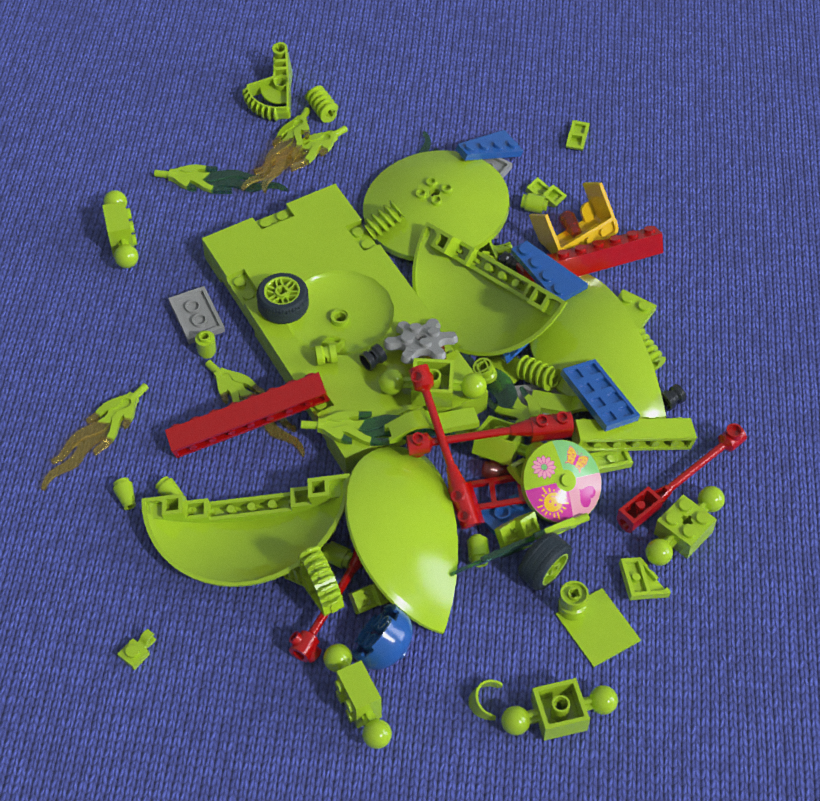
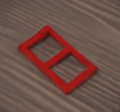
M512 475L468 481L472 483L473 488L490 487L491 502L479 504L481 510L526 504L521 485L518 482V498L497 501L495 484L516 481Z

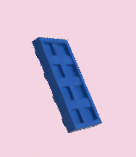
M596 359L562 369L560 375L604 431L638 421L640 414Z

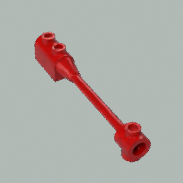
M428 364L415 366L409 369L408 372L414 390L423 394L447 466L448 492L460 528L466 530L485 523L472 483L465 481L457 465L454 463L430 392L434 385L433 374L430 372Z
M560 411L554 414H540L529 417V419L509 425V427L448 435L446 439L448 444L511 435L528 436L531 438V443L572 437L574 421L571 411ZM416 432L406 435L408 455L415 458H420L424 454L430 453L433 446L439 445L437 437L431 438L427 432Z
M736 423L729 424L726 430L718 436L719 444L669 484L655 490L648 486L618 509L617 522L620 527L628 533L634 531L661 509L663 503L672 494L673 490L723 450L732 452L747 440V435L743 428Z
M355 549L349 567L338 583L341 595L356 571L363 566ZM320 612L309 631L301 630L300 633L296 631L290 636L289 642L292 645L289 652L295 658L303 662L312 663L320 656L322 650L318 647L320 642L316 635L329 615L324 616Z

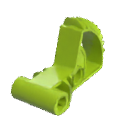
M277 42L272 46L273 76L247 84V87L242 90L244 102L253 113H256L257 116H261L263 119L268 118L269 121L274 119L276 122L278 119H289L291 117L292 66L287 45L283 42ZM262 94L267 101L274 104H286V106H268L260 103L253 96Z
M319 546L309 547L298 555L299 567L284 575V578L303 586L324 616L333 614L345 607L343 596L337 584L338 582Z

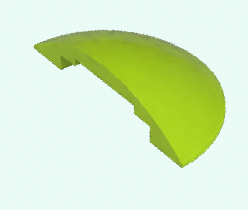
M426 222L414 255L412 268L413 290L432 316L439 321L441 326L440 332L456 333L458 342L451 345L454 350L457 349L461 353L473 356H496L512 352L527 345L544 333L568 302L449 233Z
M589 274L578 276L588 283V288L566 300L568 302L553 324L539 337L529 343L533 358L542 361V363H547L549 366L552 365L555 369L559 368L561 371L564 368L596 359L640 414L639 418H666L657 376L647 348L633 319L617 296L604 283ZM561 376L560 382L555 389L563 395H576Z
M388 446L373 450L355 465L348 478L345 491V515L355 551L372 581L393 605L395 604L417 624L433 632L443 634L453 603L458 566L457 525L447 486L439 471L425 455L420 458L409 456L407 448L399 446Z
M350 473L307 478L308 486L290 488V492L219 501H209L208 498L187 500L183 493L141 498L144 524L152 543L161 556L184 575L206 584L223 587H245L262 584L299 567V554L313 546H319L321 549L338 526L345 510V491Z

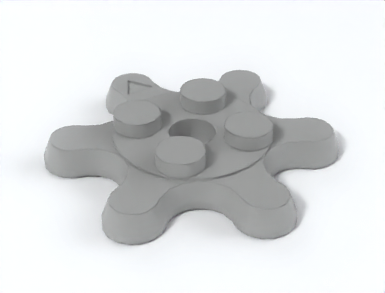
M429 319L422 326L419 323L410 325L408 322L402 321L396 327L397 333L401 335L386 338L383 346L386 350L399 349L404 351L401 356V362L411 364L414 358L419 356L445 359L446 353L441 347L456 344L458 337L455 332H440L441 326L437 319Z

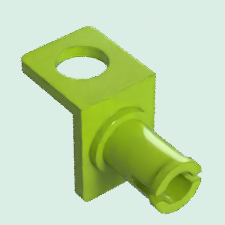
M489 241L479 251H489L490 255L498 261V257L504 251L511 253L513 247L511 242L495 246Z

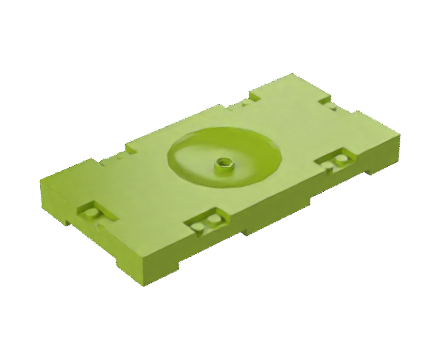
M330 185L286 203V209L255 221L252 217L203 237L202 243L206 261L219 281L224 283L254 329L256 338L285 383L304 378L309 373L319 372L330 401L307 409L306 411L311 419L318 421V418L349 410L359 411V419L353 421L365 420L360 432L372 437L370 446L348 436H344L340 443L322 434L327 442L328 449L344 474H351L355 465L373 450L388 446L400 447L406 444V436L403 437L401 442L389 444L388 438L391 437V433L384 430V425L405 413L414 410L428 411L427 406L411 405L410 388H403L401 392L394 395L386 394L381 390L379 378L385 370L397 369L404 377H410L408 370L413 368V363L405 364L401 362V356L404 351L399 349L386 350L383 345L386 338L401 335L396 331L399 322L406 321L410 325L419 323L422 326L429 319L435 318L380 244L377 245L362 225V219L337 185ZM276 273L294 274L301 278L308 288L309 306L306 313L297 321L289 324L272 323L266 320L258 310L256 297L258 286L265 278ZM327 335L346 339L345 347L341 352H337L338 363L331 364L330 362H325L324 365L317 366L315 346L321 345ZM374 344H379L384 349L387 360L382 364L378 363L372 371H368L362 365L359 355L364 351H369L370 347ZM451 345L441 347L446 353L445 359L454 360V379H463L467 374L474 373L457 349L454 350ZM419 356V357H418V358L432 359V358L429 357V356ZM486 389L484 395L477 399L466 397L462 391H453L452 407H436L438 413L474 407L476 414L487 410L488 390ZM422 428L414 430L408 433L407 435H411L416 432L430 433L434 430L429 428Z

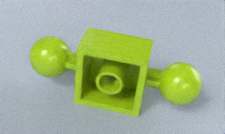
M112 190L105 195L104 205H102L111 250L118 266L131 268L136 265L139 258L138 252L134 245H137L136 235L131 234L135 233L133 221H129V219H132L130 208H126V196L121 191Z
M414 358L413 367L428 364L430 372L433 374L434 385L430 392L435 407H452L453 391H462L470 399L480 398L486 391V380L478 373L467 374L463 379H454V360ZM387 369L380 375L379 386L383 392L394 395L401 392L403 388H410L411 405L426 406L422 392L414 390L410 377H404L397 369Z
M489 415L479 429L462 430L449 433V435L509 427V425L515 423ZM505 435L474 440L472 453L483 459L488 458L497 461L501 465H511L518 455L524 456L526 460L535 448L544 443L534 442L526 445L524 444L525 436Z
M716 486L704 487L698 494V504L683 494L657 520L654 534L659 538L650 541L646 546L645 554L648 561L656 566L666 565L672 559L673 549L688 559L714 531L717 519L708 512H717L723 507L725 496L722 490Z
M343 644L329 646L324 653V664L330 671L337 673V680L335 681L337 691L335 693L340 704L344 703L347 708L345 713L349 722H354L357 729L364 726L362 737L370 748L381 749L387 746L392 737V730L386 721L379 719L382 718L381 697L362 660L351 664L352 653L347 646Z
M576 678L534 687L531 693L533 709L527 711L521 706L508 707L502 714L501 724L507 733L517 736L525 733L530 724L538 723L543 741L588 731L590 722L588 711L593 710L600 715L610 714L617 707L618 696L611 687L600 685L595 687L588 697L583 698Z

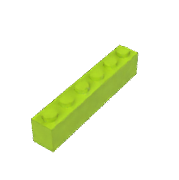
M681 417L639 418L636 422L608 431H604L595 419L582 418L575 420L572 441L582 446L588 452L691 450L697 439L691 418Z

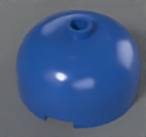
M392 603L384 607L386 611L378 616L375 614L366 623L354 641L357 642L358 646L355 650L351 651L352 657L357 661L362 660L364 666L368 669L382 670L392 666L406 655L413 636L412 622L405 612ZM376 631L378 634H380V636H378L376 633L372 634L370 632Z

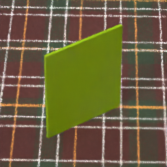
M603 588L589 595L586 611L582 618L568 620L562 617L559 612L555 613L593 667L641 641Z

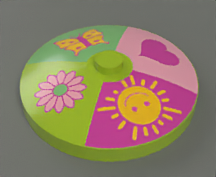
M567 440L550 441L535 448L523 464L520 479L522 494L529 508L535 511V514L541 519L557 524L571 517L575 518L584 513L589 514L596 506L601 493V475L594 458L582 446Z

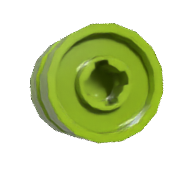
M566 582L560 590L558 611L565 619L578 620L585 614L589 591L582 582Z

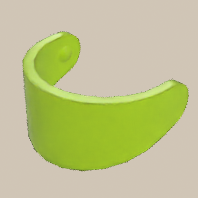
M485 680L470 693L468 703L471 711L476 716L494 721L496 716L484 710L480 705L478 692L480 688L487 686L502 688L503 683L497 680Z

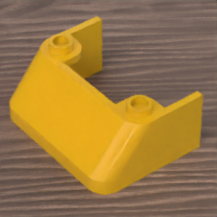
M602 182L582 183L588 201L583 203L580 208L582 221L557 236L548 214L529 215L539 242L549 252L553 254L562 249L575 248L577 245H586L595 240H604L617 234L618 223Z

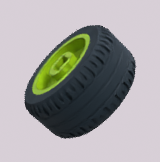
M276 273L265 278L258 286L256 293L258 310L266 320L272 323L289 324L297 321L306 313L309 306L308 288L305 282L298 276L291 273Z
M552 532L541 536L529 548L521 560L518 568L520 578L536 590L547 588L568 564L572 554L570 544Z

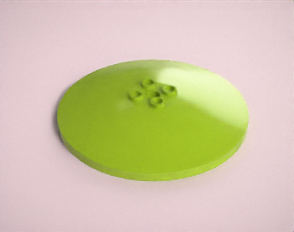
M428 151L403 158L383 170L374 179L366 192L363 202V216L366 225L365 218L372 220L371 214L373 213L378 216L377 210L380 209L384 212L383 205H387L390 208L389 201L392 200L403 214V216H400L401 222L399 223L394 220L395 227L388 224L389 231L382 229L383 235L381 236L376 233L377 240L374 241L392 255L414 261L417 243L426 222L431 223L477 250L487 245L489 241L496 237L507 220L510 207L509 192L501 174L482 159L465 161L457 151Z

